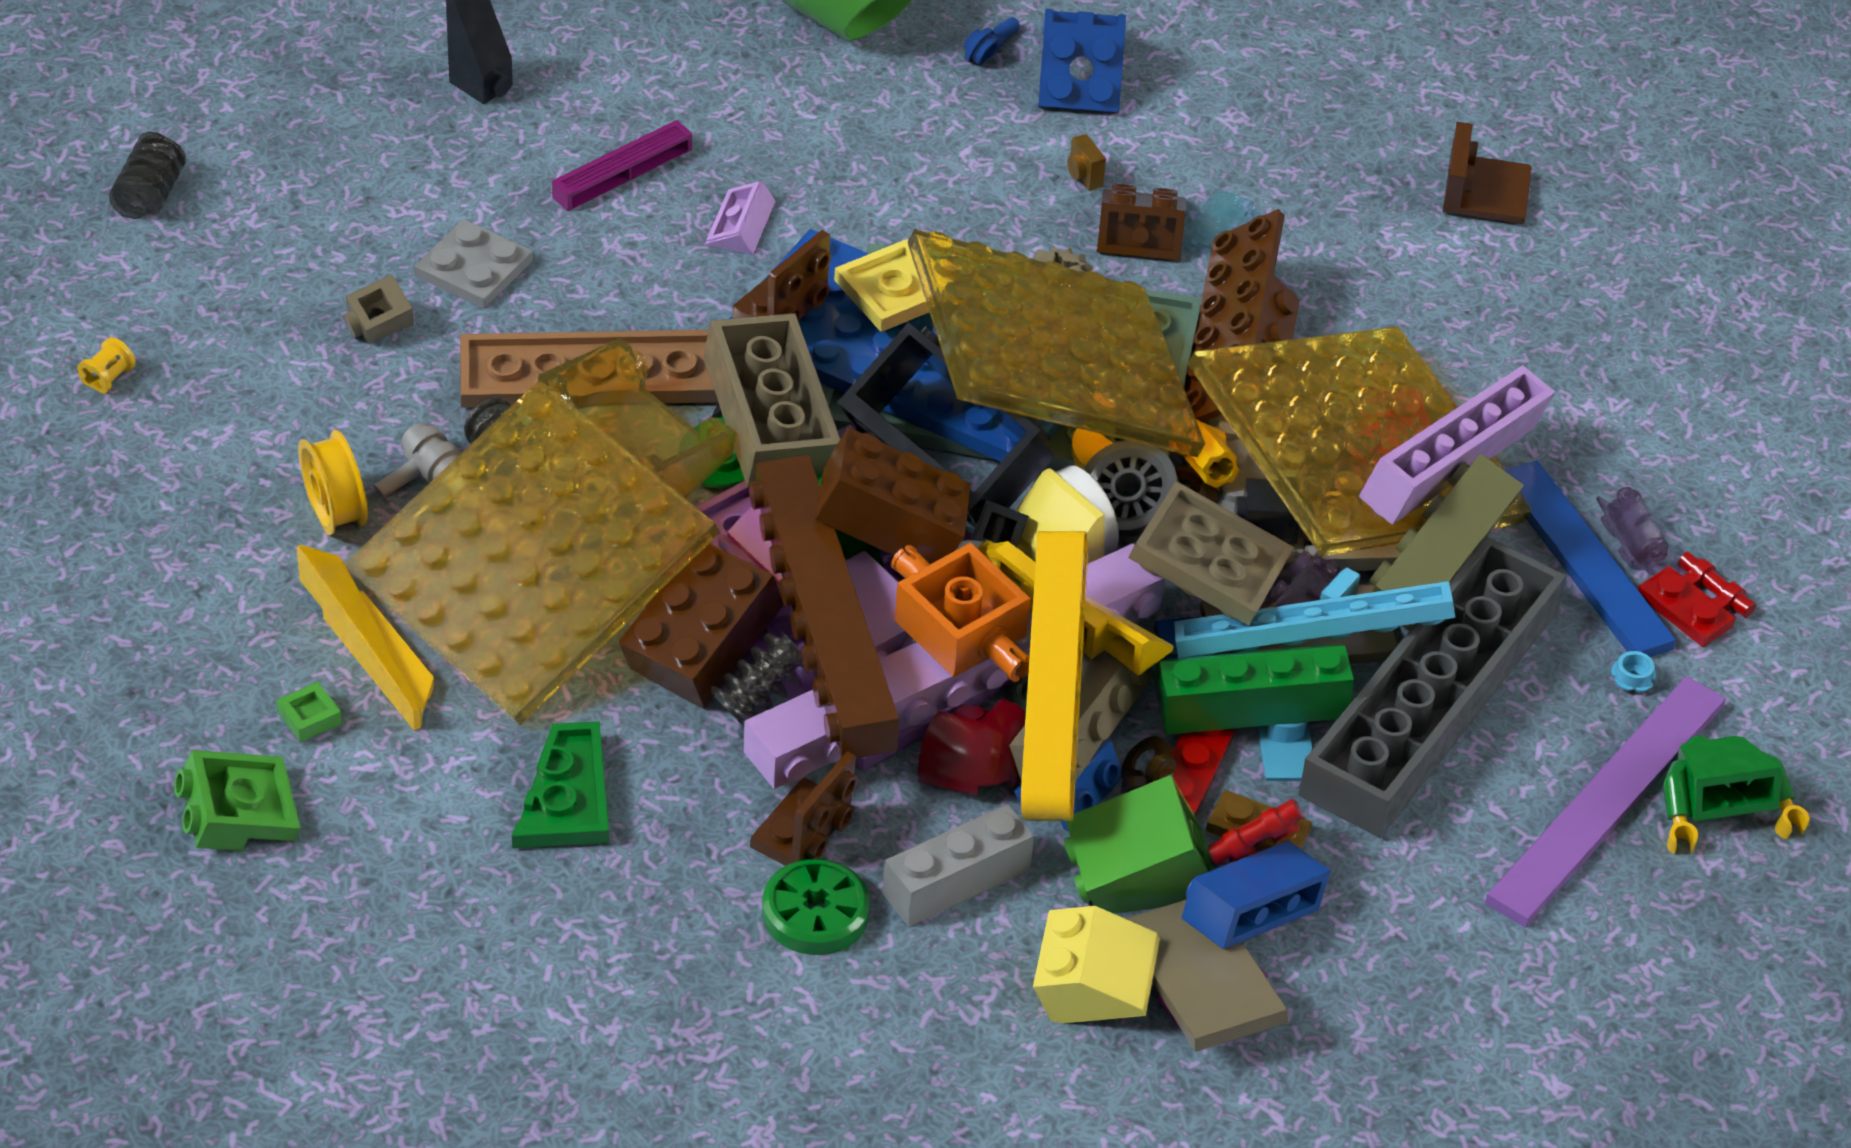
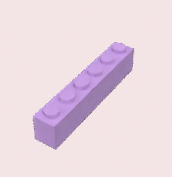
M1520 366L1380 458L1358 497L1366 502L1376 514L1385 518L1392 525L1451 486L1448 481L1463 461L1471 466L1480 453L1490 459L1532 431L1556 392L1526 367Z

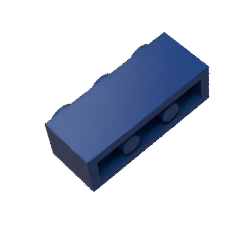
M1288 840L1194 877L1186 891L1187 900L1181 918L1222 949H1226L1319 910L1331 870Z

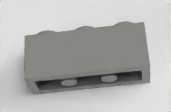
M1006 804L886 859L883 895L908 927L1029 871L1031 869L1034 835L1011 807Z

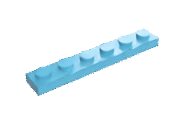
M1449 581L1262 608L1258 610L1249 626L1224 614L1174 621L1178 658L1213 655L1214 653L1231 650L1237 652L1255 651L1260 646L1279 643L1286 646H1294L1305 642L1307 639L1320 637L1342 639L1354 632L1368 630L1389 632L1398 626L1416 623L1431 626L1443 622L1444 619L1455 618Z

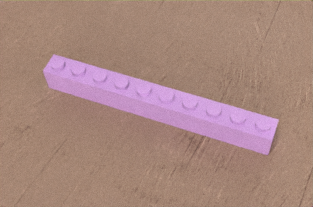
M1134 543L1089 563L1086 596L1131 622L1140 618H1148L1161 609L1165 578L1158 574L1147 572L1140 564L1128 558ZM1029 611L1026 637L1015 642L1029 656L1032 626L1031 611ZM917 642L879 659L899 717V731L924 722L938 711H943L949 707H957L967 699L988 689L998 688L1005 681L1009 680L1008 675L990 658L953 677ZM813 690L744 722V753L773 789L791 781L801 780L808 773L829 763H836L841 758L836 742L829 743L824 728V714H826L825 707L817 708Z

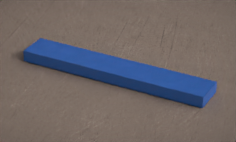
M1535 460L1504 470L1524 485L1514 501L1515 505L1627 652H1642L1649 657L1674 650L1676 639L1539 461Z

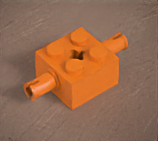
M971 542L932 564L926 561L912 545L905 546V551L901 548L894 555L891 567L905 578L897 583L895 622L948 673L956 677L990 658L1013 682L1019 681L1020 676L1024 678L1028 675L1030 656L1021 650L1015 642L1027 635L1030 597Z

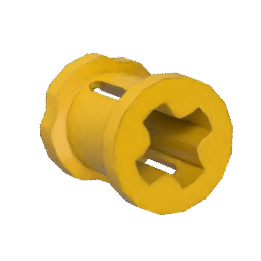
M109 337L101 344V350L94 357L84 359L78 364V376L83 384L106 394L111 389V382L123 371L130 372L135 367L136 359L131 349L124 342L117 338Z

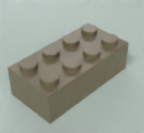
M796 314L711 320L703 358L747 488H749V483L756 482V463L809 454L816 475L823 474L824 465L839 443L840 437Z

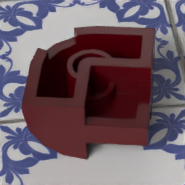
M1003 698L990 711L976 705L966 706L962 704L952 714L938 711L930 721L923 737L919 754L918 782L970 794H978L979 786L997 785L1006 781L1011 787L1016 786L1021 782V778L1009 745L1025 726L1026 712L1017 704Z

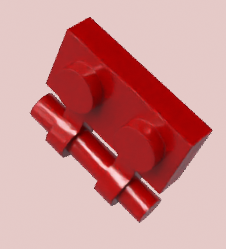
M1689 551L1685 552L1677 562V565L1687 572L1682 576L1672 567L1668 566L1638 586V591L1653 609L1702 648L1733 628L1736 618L1728 612L1730 609L1733 608L1744 618H1747L1756 608V603L1745 596L1746 590L1734 581L1727 582L1715 572L1716 567L1705 558L1699 560ZM1701 585L1705 586L1717 597L1711 599L1698 587Z
M1291 799L1276 808L1271 807L1260 813V817L1238 829L1233 828L1222 834V838L1209 844V848H1207L1215 864L1238 861L1258 853L1255 846L1270 838L1277 844L1298 833L1300 829L1297 823L1306 819L1297 801Z

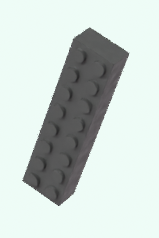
M1486 537L1449 582L1455 618L1444 619L1443 622L1431 626L1416 623L1305 758L1299 796L1381 839L1556 616L1567 575Z

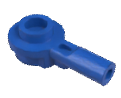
M1010 17L997 25L994 30L988 27L982 31L979 29L973 31L963 46L966 49L965 60L969 63L974 61L981 66L986 60L997 53L998 49L1005 43L1006 38L1020 29L1019 21L1014 17Z

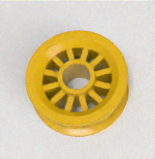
M333 430L329 439L312 444L306 439H301L298 444V456L304 486L310 504L326 534L333 535L336 526L356 521L360 526L365 525L368 519V509L364 486L354 455L343 434L339 430Z

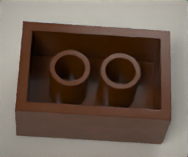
M848 427L824 465L815 520L892 555H895L901 548L905 551V546L912 545L926 561L932 564L954 552L965 536L971 484L962 480L961 477L953 472L942 471L923 462L912 453L901 452L882 443L871 434L860 433Z
M699 538L618 643L631 670L705 709L784 604L773 574Z

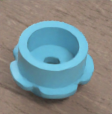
M1638 651L1623 653L1611 668V675L1615 677V684L1625 691L1636 690L1639 693L1646 692L1652 688V681L1657 676L1653 660L1648 655Z

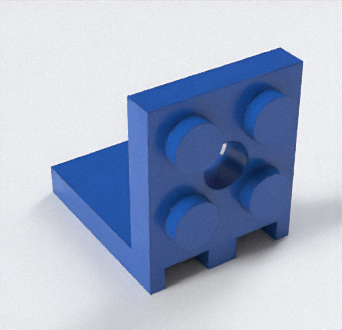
M1045 9L1042 27L1043 46L1038 107L1119 113L1126 15L1094 14V12L1078 11L1074 13ZM1077 58L1089 60L1093 66L1092 76L1084 81L1075 79L1070 73L1072 61Z

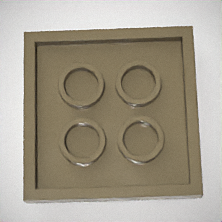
M1175 481L1134 545L1128 558L1140 564L1147 572L1158 574L1179 586L1186 594L1206 601L1220 609L1227 617L1239 620L1249 626L1294 547Z

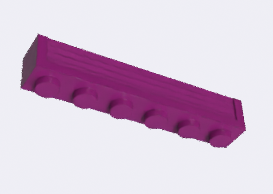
M678 120L664 125L553 180L552 198L564 209L570 211L691 151L693 133Z

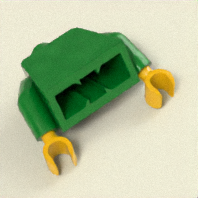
M1703 735L1692 737L1687 743H1683L1679 747L1678 760L1672 762L1664 779L1663 789L1668 820H1673V825L1667 839V847L1673 854L1676 852L1677 838H1682L1689 842L1691 854L1695 850L1698 831L1693 824L1687 822V819L1690 817L1694 821H1702L1780 808L1782 814L1775 824V831L1784 839H1788L1792 833L1791 823L1797 826L1798 831L1802 835L1810 820L1809 814L1804 808L1793 805L1792 800L1796 797L1781 760L1776 756L1762 752L1741 736L1708 739Z

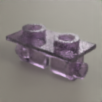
M1624 487L1617 492V498L1611 503L1598 496L1596 500L1604 513L1600 519L1610 534L1620 541L1622 546L1618 548V552L1622 559L1632 569L1640 567L1650 575L1656 574L1651 563L1662 561L1667 557L1669 544L1653 519L1650 518L1642 526H1639L1652 516L1640 492L1633 490L1631 487Z
M1326 543L1312 555L1307 550H1304L1288 568V571L1293 574L1292 578L1287 583L1280 579L1267 594L1264 601L1269 605L1266 608L1312 601L1304 594L1305 592L1314 600H1320L1321 592L1340 572V567L1336 562L1330 559L1325 560L1320 556L1328 547Z

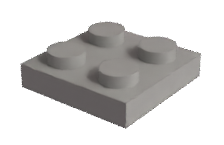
M463 219L414 265V276L481 308H485L533 261V251Z

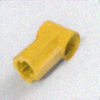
M1183 415L1174 422L1167 439L1169 450L1183 456L1206 484L1218 488L1222 484L1232 483L1240 469L1236 464L1237 456L1226 444L1225 433L1188 415Z

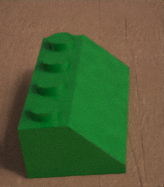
M1326 644L1161 659L1152 666V675L1165 735L1338 719L1352 702L1354 678L1345 645Z

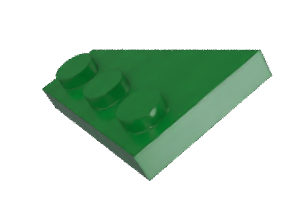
M600 721L552 724L537 765L535 780L531 790H528L524 801L519 824L516 823L512 834V848L609 843Z

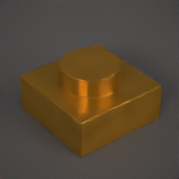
M1087 134L1073 137L1070 156L1067 159L1070 175L1074 180L1080 179L1089 191L1103 187L1106 157Z

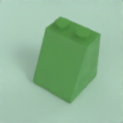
M1172 775L1075 813L1072 821H1066L1070 837L1063 839L1070 861L1074 866H1079L1080 874L1074 876L1079 895L1084 903L1092 901L1094 906L1111 913L1160 908L1187 900L1186 891L1193 878L1215 870L1207 849L1208 846L1202 827Z

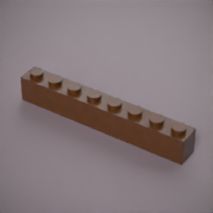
M810 455L756 463V482L749 483L750 501L753 510L760 509L762 513L759 515V525L763 541H771L772 544L769 548L773 573H781L783 578L780 579L783 604L785 607L792 606L793 612H791V626L795 640L802 639L804 643L801 652L805 672L807 674L813 673L815 677L812 686L817 708L825 707L826 714H824V728L829 743L836 742L840 757L847 751L856 755V758L898 751L899 717L835 529L815 520L820 485Z

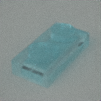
M1216 188L1183 233L1182 246L1210 256L1214 238L1223 231L1232 230L1243 225L1253 211L1254 201Z

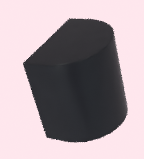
M985 500L971 540L983 542L989 540L994 543L1009 541L1017 548L1029 516Z

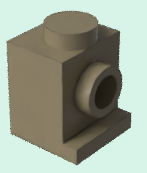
M392 274L346 296L348 313L343 315L344 322L353 338L362 335L367 344L414 325L413 308ZM379 315V316H377V317H375V318H373V319L370 320V318H371L372 316Z

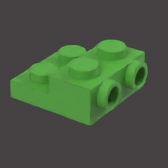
M191 750L184 768L179 769L176 773L174 782L175 795L177 798H185L187 804L182 818L183 831L185 834L194 835L196 848L243 851L248 838L295 841L301 828L283 757Z

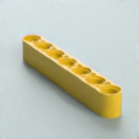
M1038 531L1021 783V813L1023 821L1073 820L1088 567L1086 531Z

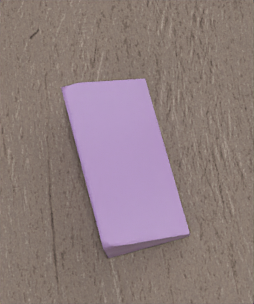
M763 181L728 189L705 245L751 255L754 254L775 204V199Z

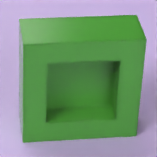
M318 681L276 700L277 713L300 743L342 724L340 709Z

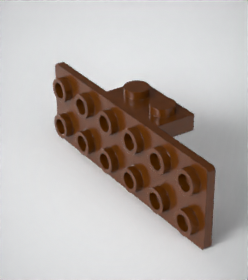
M1279 209L1266 215L1257 216L1250 222L1232 230L1223 231L1213 240L1178 418L1188 415L1201 422H1206L1249 404L1252 398L1259 355L1274 369L1289 364L1300 300L1291 289H1288L1274 275L1285 215Z

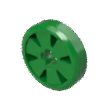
M804 859L790 863L779 869L769 879L763 892L762 916L765 927L777 942L799 953L824 955L841 951L861 937L869 921L870 896L864 881L853 870L835 861ZM822 902L825 904V908L823 909L822 907L816 905ZM808 903L815 906L812 909L807 908Z

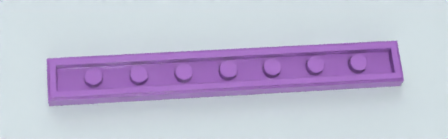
M1686 676L1490 890L1485 904L1526 928L1669 769L1672 762L1678 759L1679 747L1683 743H1687L1692 737L1699 735L1721 711L1726 698Z

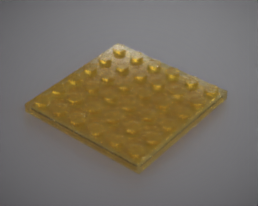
M917 229L913 230L907 243L958 400L1194 457L1199 456L1205 441L1145 288L1132 281L1119 282L1104 278L1099 273L1093 271L1084 273L1069 269L1058 262L1049 261L1046 263L1030 259L1019 252L1011 251L1007 253L991 249L977 241L968 243L952 239L938 231L929 233Z
M1398 326L1196 351L1193 353L1188 366L1320 556L1395 545L1400 542L1411 527L1419 531L1425 524L1427 519L1422 514L1434 497L1393 525L1385 518L1376 514L1366 502L1358 497L1380 458L1458 408ZM1495 456L1489 459L1503 469ZM1449 486L1440 492L1439 495L1445 498L1453 486ZM1521 492L1494 528L1517 525L1528 521L1532 509Z
M539 379L344 564L350 575L516 723L522 725L697 556L720 531L715 522Z

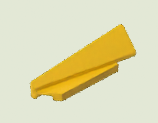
M986 540L978 545L976 548L1030 597L1029 611L1032 612L1036 562L1009 541L994 543ZM1086 596L1083 653L1091 659L1106 650L1139 676L1173 651V645Z
M304 545L297 546L299 580L321 606L323 619L414 731L421 728L422 716L427 701L431 698L434 689L433 675L364 591L359 592L340 556Z

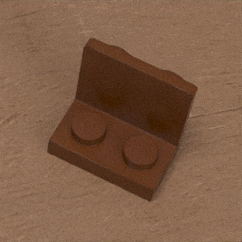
M1456 122L1442 212L1518 224L1525 223L1531 165L1477 157L1478 142L1471 141L1473 124Z
M1112 184V189H1103L1097 252L1180 260L1186 212L1185 197H1179L1177 190L1168 188H1154L1153 194L1136 192V186L1128 184Z
M821 230L774 268L766 279L733 305L732 318L795 313L799 322L814 307L821 306L826 300L830 289L828 285L829 263L831 260L830 234Z
M847 751L819 784L806 777L802 778L751 836L750 848L785 866L799 860L820 859L828 845V837L835 829L840 832L843 831L853 817L855 807L851 805L852 793L858 781V776L854 774L856 755Z

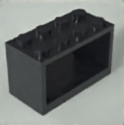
M908 322L837 403L858 432L871 434L890 447L901 452L912 453L923 462L942 471H948L880 415L884 408L926 362L967 395L979 410L984 409L1021 439L975 492L970 489L966 521L975 528L985 500L1010 508L1055 457L1048 444L1051 437L1042 429L1044 424L1032 412L1024 407L1018 412L1009 402L1010 396L999 385L991 380L985 385L976 375L977 369L960 354L953 358L943 348L944 342L927 327H924L920 332Z

